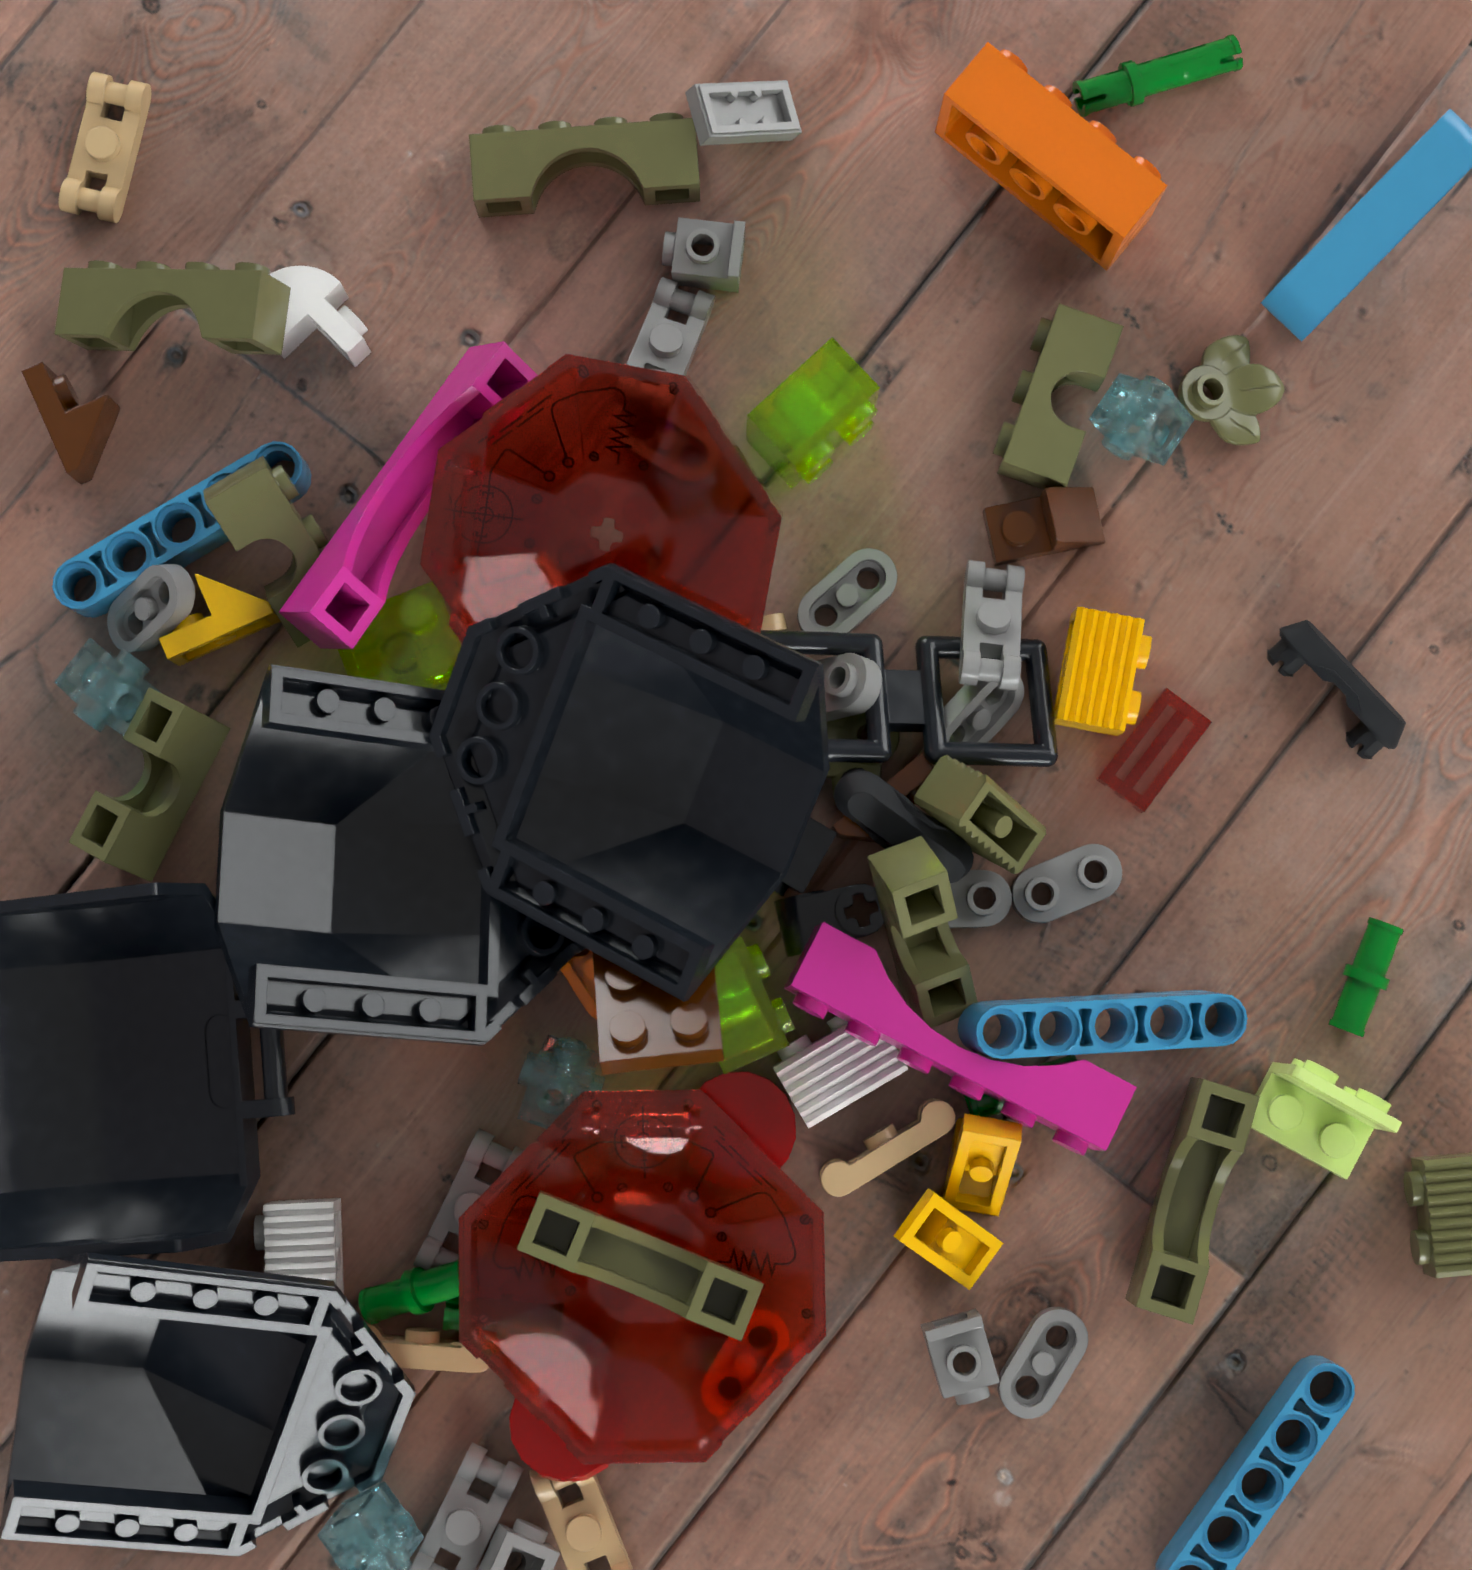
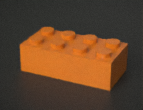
M987 42L944 93L935 133L1107 271L1150 220L1168 185L1161 181V174L1152 163L1140 156L1133 158L1116 145V138L1107 127L1094 120L1088 122L1071 109L1072 104L1062 91L1052 85L1044 87L1027 73L1026 65L1017 55L1006 49L999 51Z

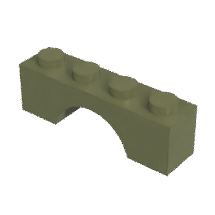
M660 113L652 116L650 121L629 123L622 117H604L596 120L594 125L574 127L565 121H549L540 124L538 129L516 131L514 127L508 125H493L484 128L482 133L469 134L473 201L479 218L534 214L541 195L554 179L569 170L586 166L602 167L622 175L635 187L645 205L700 201L696 130L692 118H683L678 113Z
M93 260L88 262V268H64L54 334L86 350L135 351L144 333L157 319L174 310L191 308L198 321L201 337L232 354L282 355L291 287L272 277L268 267L250 262L236 263L235 270H220L219 267L204 262H187L185 269H171L169 266L161 263L139 261L136 264V269L122 268L111 262Z
M1190 1078L1125 1297L1135 1307L1193 1325L1210 1268L1209 1244L1216 1210L1228 1176L1236 1161L1244 1153L1259 1102V1096L1205 1079Z
M542 1190L539 1192L516 1249L570 1272L593 1278L662 1306L685 1319L739 1341H742L764 1285L755 1277Z

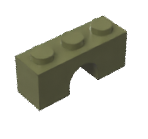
M1060 303L1052 320L1041 317L1030 350L1040 353L1033 372L1022 370L1011 400L1021 405L1015 424L1004 421L992 453L1002 457L997 474L1042 490L1049 487H1066L1068 485L1086 431L1069 426L1056 416L1051 404V394L1056 389L1066 385H1077L1097 392L1105 380L1124 326Z
M261 456L204 489L203 494L205 503L236 552L260 539L278 540L292 551V561L288 570L281 577L264 586L269 604L298 648L309 642L310 639L284 618L279 611L322 552L321 548L329 542L313 515L310 514L302 519L291 502V499L298 496L299 493L283 466L279 465L271 469L264 456Z
M149 687L122 738L137 746L143 754L144 770L139 782L130 792L120 797H110L95 790L69 843L107 864L152 882L231 728Z
M919 836L869 855L867 858L901 992L912 1010L930 1028L959 1018L964 1009L978 1001L969 964L957 947L948 924L949 921L958 918L948 872L924 838Z

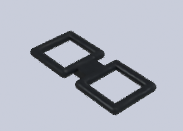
M756 630V632L801 654L841 655L855 653L873 660L879 666L882 674L881 690L875 703L865 711L867 740L828 739L829 762L884 763L889 760L892 753L890 732H922L925 758L929 763L935 765L940 757L949 755L952 759H956L960 763L963 762L965 765L1050 767L1058 759L1047 648L1041 640L1021 639L1020 645L1021 661H1025L1034 744L947 742L939 659H960L961 637L922 636L915 644L917 670H887L884 665L883 642L876 634Z

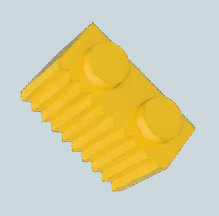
M1077 607L1071 613L1053 707L1055 725L1119 736L1125 732L1126 724H1136L1142 693L1132 690L1136 668L1145 670L1152 642L1151 636L1142 635L1145 619L1085 607Z

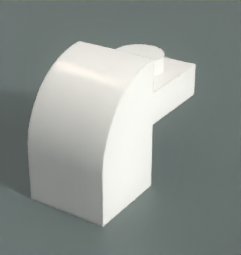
M290 266L270 274L291 287L281 355L284 359L316 329L354 367L359 365L371 353L366 341L362 337L368 331L367 327L347 306L344 305L337 311L349 297L341 282L334 276L310 266Z

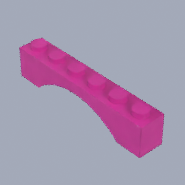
M504 341L468 348L280 609L279 613L320 649L354 648L385 604L391 579L411 537L445 489L473 459V457L461 452V444L534 393L541 383L542 379ZM529 398L462 446L463 452L472 456L479 454L495 437L512 424L511 422L500 431L498 430L520 413ZM493 433L492 436H490L489 438H487L486 440H484V441L481 442L480 444L478 443L480 440H482L483 438H485V437L488 436L489 434ZM450 459H455L458 462V467L454 470L447 467V462Z
M824 922L815 926L784 986V989L796 994L792 1004L803 1011L821 1019L825 1018L827 1012L836 1015L848 1022L844 1031L851 1036L875 1047L879 1039L900 1049L896 1058L906 1065L926 1074L929 1073L932 1066L952 1076L949 1086L954 1090L977 1101L981 1100L983 1094L994 1098L1004 1104L1000 1113L1007 1118L1021 1123L1028 1128H1033L1035 1121L1056 1131L1052 1138L1054 1142L1083 1156L1087 1148L1098 1151L1107 1150L1137 1088L1087 1060L1068 1061L1048 1066H1022L990 1060L957 1046L931 1029L906 1004L888 978L876 949Z

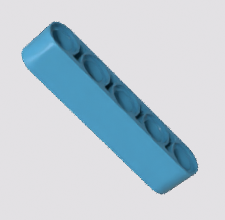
M1449 109L1274 287L1261 304L1302 342L1472 168V128L1452 109Z
M272 441L260 446L64 562L57 569L53 577L52 588L55 597L61 604L84 617L96 618L108 613L112 602L148 567L152 565L178 564L184 568L229 541L205 503L204 489L259 457L264 456L270 468L283 460L294 462L295 469L290 479L299 493L298 496L291 499V502L294 503L307 493L311 485L312 474L308 464L292 445L285 442ZM194 518L196 529L193 536L182 543L173 542L172 530L174 525L181 519ZM144 547L146 550V560L143 566L136 571L125 572L123 559L126 553L132 548ZM88 575L95 576L97 583L94 594L87 600L76 601L74 589L77 582Z
M1204 990L980 1001L964 1009L959 1018L957 1029L960 1040L969 1050L992 1058L1012 1059L1226 1046L1234 1044L1242 1037L1246 1030L1248 1018L1246 1009L1241 1001L1232 995ZM1214 1004L1217 1009L1218 1018L1215 1026L1208 1031L1205 1025V1014L1208 1008ZM1160 1007L1164 1014V1024L1161 1030L1154 1035L1151 1030L1150 1020L1153 1012ZM1106 1009L1110 1016V1027L1107 1033L1099 1038L1095 1030V1022L1099 1013ZM1051 1012L1055 1017V1031L1052 1037L1043 1041L1039 1032L1040 1022L1046 1014ZM996 1015L1001 1025L1000 1034L993 1043L987 1044L983 1036V1027L991 1016Z
M1317 1355L1302 1358L1293 1366L1162 1551L1157 1560L1155 1570H1179L1186 1565H1195L1199 1570L1236 1569L1350 1407L1355 1395V1385L1351 1375L1343 1367L1323 1356ZM1324 1371L1331 1372L1334 1379L1331 1393L1322 1399H1312L1310 1394L1312 1379L1318 1373ZM1287 1420H1298L1300 1435L1297 1441L1290 1446L1279 1447L1276 1442L1278 1427ZM1264 1468L1267 1474L1264 1488L1255 1494H1244L1242 1491L1244 1475L1251 1469ZM1221 1516L1231 1517L1233 1529L1230 1536L1220 1542L1209 1541L1207 1530L1210 1523Z

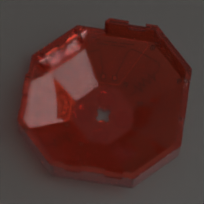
M565 354L538 376L483 412L482 419L438 449L420 565L453 610L450 613L449 626L461 643H463L468 626L518 607L517 604L557 586H565L587 576L588 572L609 563H615L761 634L783 512L689 375L577 354ZM604 518L614 519V528L623 532L622 542H613L610 550L600 549L599 539L591 537L592 526H602Z
M701 1089L583 1091L459 1217V1342L476 1359L480 1357L505 1382L503 1386L538 1420L542 1419L566 1443L565 1447L582 1464L706 1462L723 1445L725 1438L745 1417H749L783 1382V1378L826 1337L824 1212L822 1207ZM540 1190L759 1279L764 1285L742 1341L685 1319L662 1306L593 1278L570 1272L516 1250Z

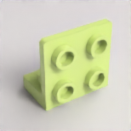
M1294 1058L1291 1064L1272 1062L1255 1094L1260 1098L1251 1125L1253 1130L1343 1179H1348L1374 1129L1393 1133L1398 1132L1402 1122L1387 1114L1391 1104L1361 1088L1356 1091L1347 1086L1344 1089L1337 1087L1335 1083L1339 1076L1336 1073L1308 1059L1306 1062Z

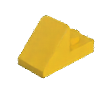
M194 574L211 615L204 618L202 613L189 615L172 633L160 637L159 641L167 659L181 666L281 621L268 601L202 575Z
M964 1113V1117L959 1118L955 1124L943 1198L957 1209L999 1217L1022 1141V1124Z
M930 1188L925 1191L893 1235L901 1243L968 1290L973 1287L1004 1244Z

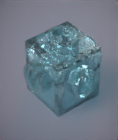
M1122 373L1118 374L1089 418L1091 423L1104 436L1102 440L1103 446L1112 454L1124 460H1130L1132 456H1136L1163 466L1195 420L1175 397L1172 389L1161 380L1146 375L1141 380Z
M92 638L86 641L54 681L61 690L78 704L73 713L99 732L108 725L123 736L148 688L150 687L160 692L144 678L151 669L124 648L115 656Z
M548 1034L539 1054L529 1051L523 1063L517 1084L525 1086L527 1089L517 1119L556 1132L574 1112H584L585 1108L594 1111L592 1102L599 1100L606 1077L596 1074L600 1063L599 1052L590 1049L584 1042L571 1037L558 1038ZM576 1113L557 1133L564 1135L572 1127L573 1129L566 1135L572 1138L582 1113Z
M385 1481L343 1501L317 1535L341 1570H409L412 1566L410 1557L424 1538L411 1514L403 1508Z

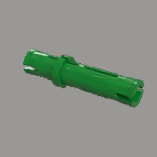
M1231 34L1223 39L1139 64L1129 60L1120 63L1116 71L1082 81H1074L1072 91L1074 94L1080 93L1081 97L1074 98L1076 108L1081 117H1086L1091 113L1124 103L1134 107L1143 104L1145 97L1227 72L1239 71L1243 67V58L1234 59L1233 55L1242 53L1239 41L1236 36Z

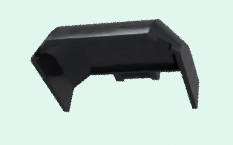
M154 882L0 901V1262L61 1259L86 1252L116 1256L178 1253L230 1243L261 1176L257 1118L294 1115L295 1101L294 1096L288 1097L284 1030L259 1028L264 1099L255 1100L250 1027L214 929L215 897L205 883Z

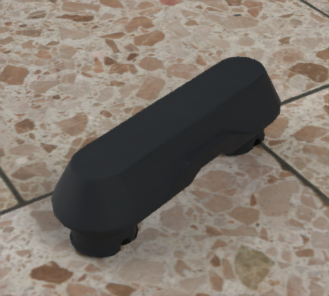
M1305 620L1281 627L1279 629L1281 640L1270 650L1267 649V659L1271 665H1275L1280 660L1283 661L1284 664L1278 669V672L1283 676L1293 677V674L1306 664L1323 681L1334 683L1344 693L1347 706L1360 719V722L1353 729L1346 732V742L1351 748L1359 743L1363 744L1357 751L1361 758L1372 759L1383 747L1395 749L1406 722L1390 703L1310 621Z
M856 767L843 773L834 790L836 806L846 817L859 825L877 844L887 849L922 836L946 868L950 883L957 882L968 874L972 868L974 856L971 847L965 840L941 822L917 808L907 797L877 775L865 771L863 768Z

